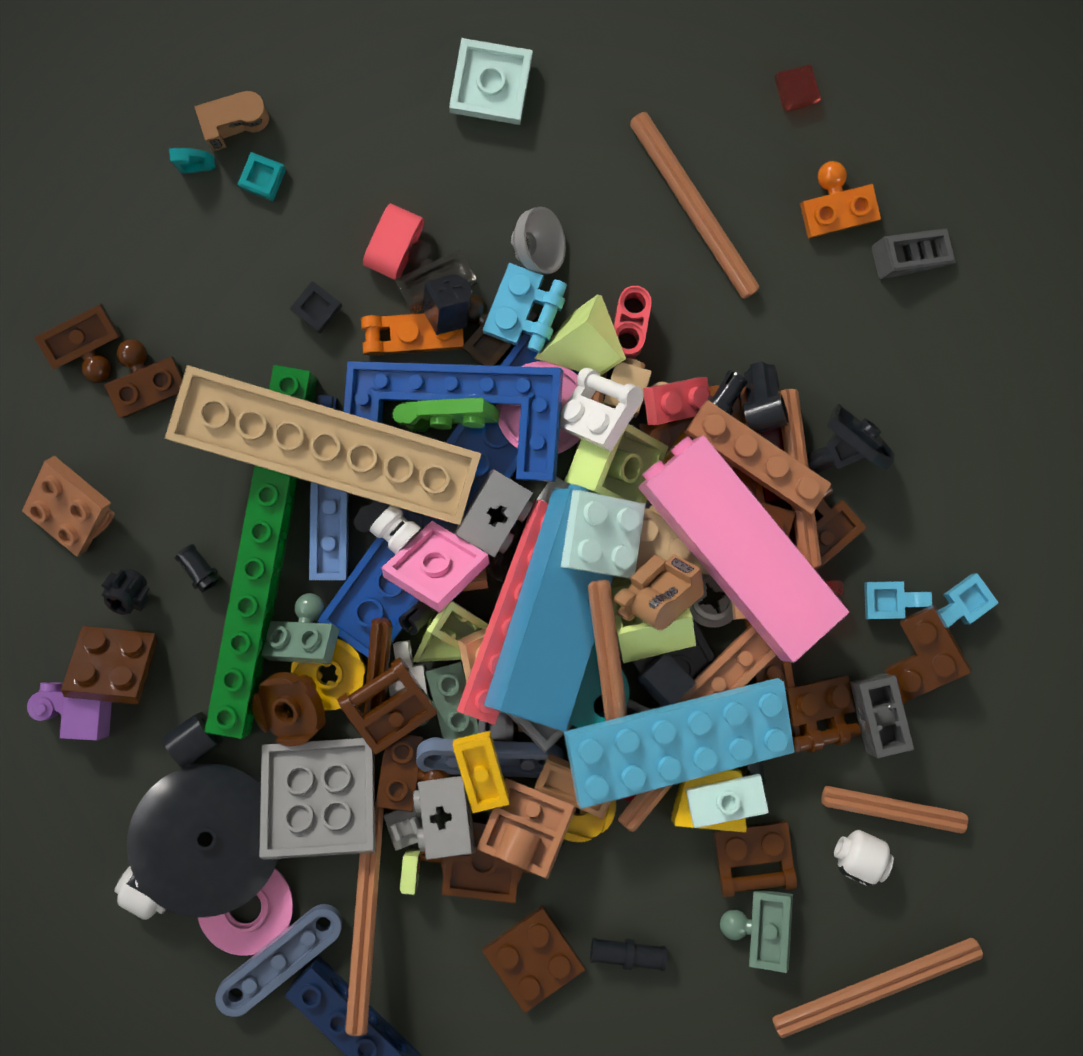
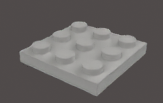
M363 738L311 741L299 746H285L282 744L262 745L261 859L376 852L375 754Z

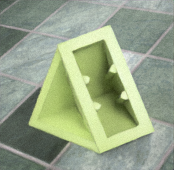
M597 294L572 312L550 338V341L544 345L541 353H538L534 358L578 372L584 368H591L598 371L600 376L626 359L602 296Z
M451 601L440 613L438 612L432 621L412 662L462 660L458 640L488 627V623Z

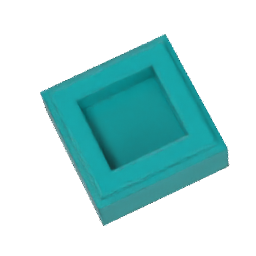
M251 152L237 185L242 190L274 201L286 167L281 163Z

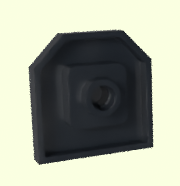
M839 403L832 410L827 427L834 434L828 440L827 446L807 454L809 469L815 473L835 465L837 469H841L864 458L887 470L894 462L895 455L894 451L879 436L882 432L873 422L866 418L860 421Z

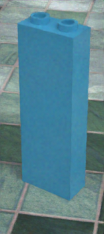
M569 484L568 488L553 489L484 703L486 707L564 732L567 730L595 639L588 585L595 580H608L610 585H612L614 578L611 575L561 567L572 491L591 492L587 488L575 484Z

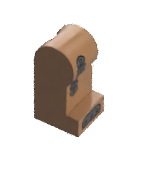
M243 91L194 106L204 138L213 152L226 148L223 138L244 131L259 132L268 125L270 119L269 112L262 98L252 91Z
M675 554L664 563L665 571L651 583L650 587H645L637 594L632 605V613L635 617L659 631L671 625L675 619L704 595L701 569Z

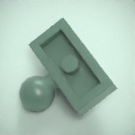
M304 594L295 603V613L299 618L298 622L270 621L261 656L269 661L331 664L340 629L333 624L313 623L324 612V603L315 594Z
M461 662L425 671L433 699L431 701L437 708V718L443 739H457L478 734L479 726L477 719L457 712L467 684ZM427 720L426 722H424L423 724H421V725L418 726V727L424 726L425 724L428 723L429 720Z
M755 890L753 894L752 920L748 919L739 910H729L722 915L720 929L726 938L740 940L746 935H751L749 967L787 973L789 970L793 894Z

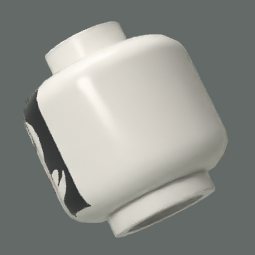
M855 830L847 838L842 836L834 850V857L838 858L839 872L866 886H873L878 881L884 882L889 876L894 862V857L890 854L889 846L885 841L861 830Z
M129 866L114 890L118 894V905L144 920L151 918L156 911L163 914L166 909L156 904L144 893Z

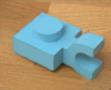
M974 573L943 594L949 604L938 611L947 627L951 626L959 618L965 625L977 620L996 606L998 601L978 573Z
M904 581L864 582L866 619L905 618V607H929L932 605V592H904Z

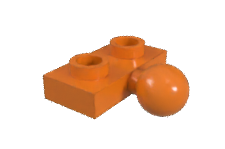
M829 161L823 164L818 171V182L822 188L828 190L829 195L800 203L808 239L877 222L881 219L873 184L843 191L842 186L846 181L847 172L845 167L836 161Z

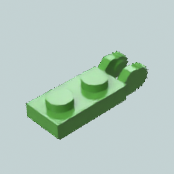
M484 398L424 400L399 404L393 409L392 418L398 424L404 425L408 430L414 432H425L429 427L447 430L452 428V424H462L469 428H483L485 423H499L500 410Z

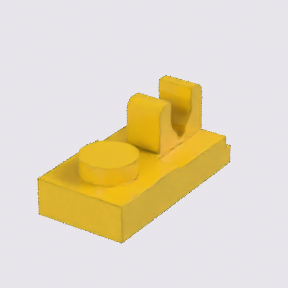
M486 731L453 739V750L472 813L509 805V795L491 732Z

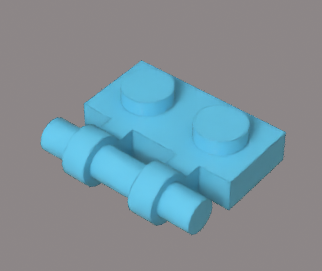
M509 263L483 327V333L518 346L522 333L531 336L527 348L533 352L541 353L545 341H550L554 331L551 326L557 311H561L565 302L563 295L567 284L560 280H553L550 291L545 292L540 290L544 279L543 275ZM534 303L543 306L537 322L528 320Z

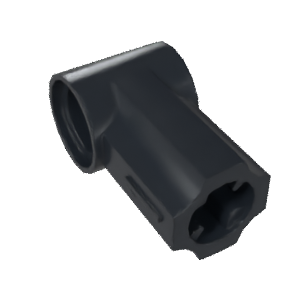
M763 361L751 364L748 371L744 372L745 379L748 381L746 385L748 402L744 403V413L748 427L756 433H761L788 426V413L783 396L780 393L778 373L775 365L766 364Z

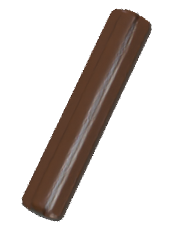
M374 618L371 621L366 684L389 669L392 624L388 618ZM387 688L364 703L363 714L386 700Z

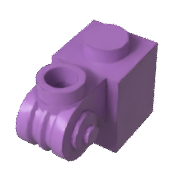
M41 682L39 692L33 694L28 700L27 711L34 720L44 721L61 714L60 738L100 740L109 737L112 702L64 697L61 692L63 683Z

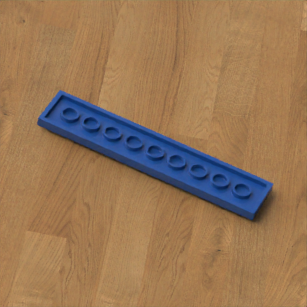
M524 333L521 336L518 346H514L501 366H523L531 362L541 361L534 358L538 353L527 348L531 339L530 335ZM572 370L577 375L579 374L578 371ZM485 423L483 428H469L458 424L445 442L481 453L464 514L491 470H496L509 479L517 470L518 449L505 438L498 423ZM401 509L403 517L407 521H414L422 529L431 521L452 533L458 526ZM376 538L317 620L319 623L333 624L339 628L338 637L366 657L369 655L371 621L374 618H388L391 620L392 645L403 630L399 624V617L418 601L417 598H414L411 594L384 578L381 568L395 555L388 548V542L384 538Z

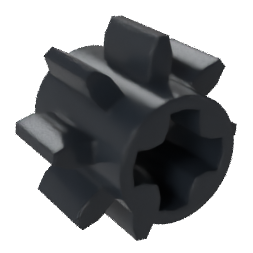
M132 569L120 570L117 575L111 572L101 585L105 589L101 594L104 597L105 605L117 614H131L133 609L141 611L149 600V597L146 595L150 590L147 587V580L142 574Z

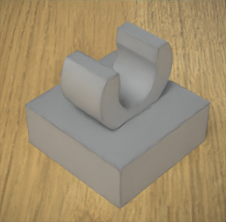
M414 805L413 812L392 810L384 814L395 851L418 843L417 831L423 828L421 813L415 812Z

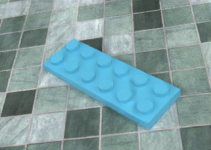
M779 678L564 732L576 800L581 809L795 752L784 681Z

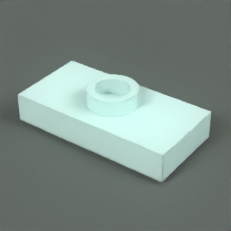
M760 774L685 789L694 828L769 813Z

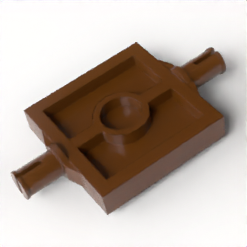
M472 820L476 852L426 859L425 851L420 852V861L441 863L444 875L442 895L516 903L517 886L523 873L534 874L477 850L487 825L486 821Z

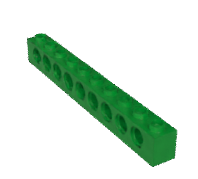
M273 365L269 390L313 403L318 378L307 370ZM254 466L204 731L205 733L239 739L252 733L254 722L252 700L261 684L265 658L261 654L270 621L273 620L299 478Z

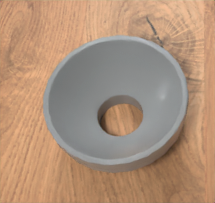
M535 207L521 214L511 236V245L515 250V257L528 270L538 274L547 275L556 272L564 261L566 250L564 231L557 216L546 207ZM526 237H527V239H528V241H529V246H530V249H529V250H528V246H527V242H526Z

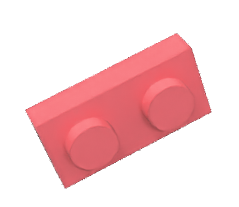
M698 377L643 388L648 425H659L695 417L703 403L710 396L708 378Z

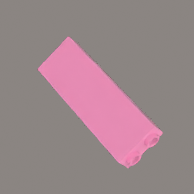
M702 435L691 440L687 436L671 450L675 456L667 463L663 464L659 460L642 474L646 481L638 488L779 659L794 663L842 620L849 611L707 438Z

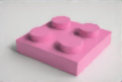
M431 521L381 569L384 578L440 613L489 565L488 554Z

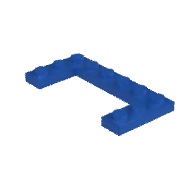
M347 361L343 412L382 423L384 401L417 402L424 400L484 398L493 405L521 406L516 479L556 482L564 370L555 367Z

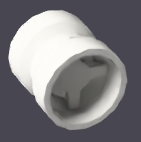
M389 506L369 529L377 538H384L388 542V548L395 555L422 530L414 521H407L403 517V511L395 506Z

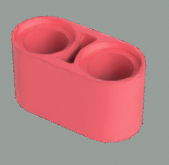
M390 203L386 207L366 249L363 266L397 281L401 277L424 226V218Z
M630 286L621 293L613 325L618 337L629 333L636 338V347L632 349L622 347L625 357L630 359L636 358L642 350L651 310V296L645 288L640 286ZM635 298L642 303L643 310L639 313H631L625 308L624 302Z

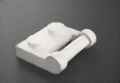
M584 368L577 376L578 386L561 411L560 429L611 452L643 400V391L640 387L633 384L622 385L601 377L596 370ZM595 391L618 399L619 403L614 409L591 398Z

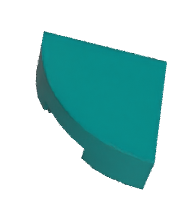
M169 148L170 161L181 174L216 169L214 156L206 151L192 148Z

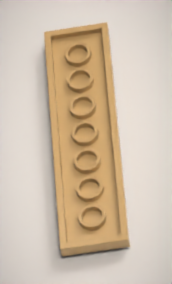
M187 365L165 439L459 526L481 453L189 365Z

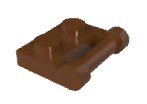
M401 657L390 663L391 668L351 694L346 692L337 698L341 709L375 755L438 714L437 708ZM398 680L405 686L364 715L358 708Z
M786 820L746 825V832L713 830L720 888L723 898L734 897L737 892L784 887L785 890L797 889L789 827ZM780 861L781 872L732 878V867Z

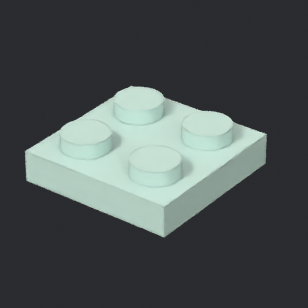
M462 38L449 105L450 113L520 125L533 50Z
M581 490L572 491L561 567L630 579L636 571L645 504Z

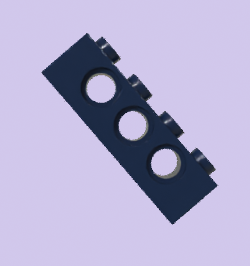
M319 955L298 976L285 994V997L346 1056H422L370 1004L366 1035H348L345 1030L349 984Z

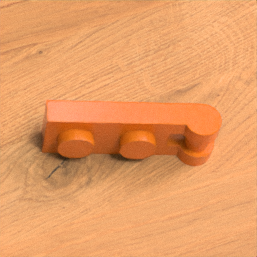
M425 313L361 317V329L365 330L366 342L362 343L363 355L376 356L463 349V328L436 335ZM380 330H390L391 341H380Z

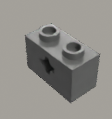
M882 673L850 681L866 753L876 758H882L914 750L896 676Z

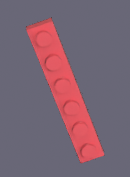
M534 500L457 708V712L492 725L496 724L500 711L486 707L484 703L548 507V503L543 500Z

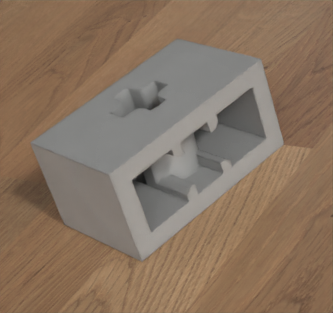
M491 470L462 517L460 526L458 525L453 533L494 558L498 551L504 554L514 538V534L510 533L515 522L517 519L523 522L533 506V503L529 501L533 493L496 470ZM499 505L503 508L500 513L504 516V520L502 522L495 521L490 525L491 516L487 514L488 509H497Z
M462 776L418 782L419 790L413 792L415 812L421 813L423 828L417 831L420 852L425 851L426 859L476 852L471 806ZM442 806L445 813H451L452 820L446 822V829L443 828L441 822H436L435 815L441 814Z

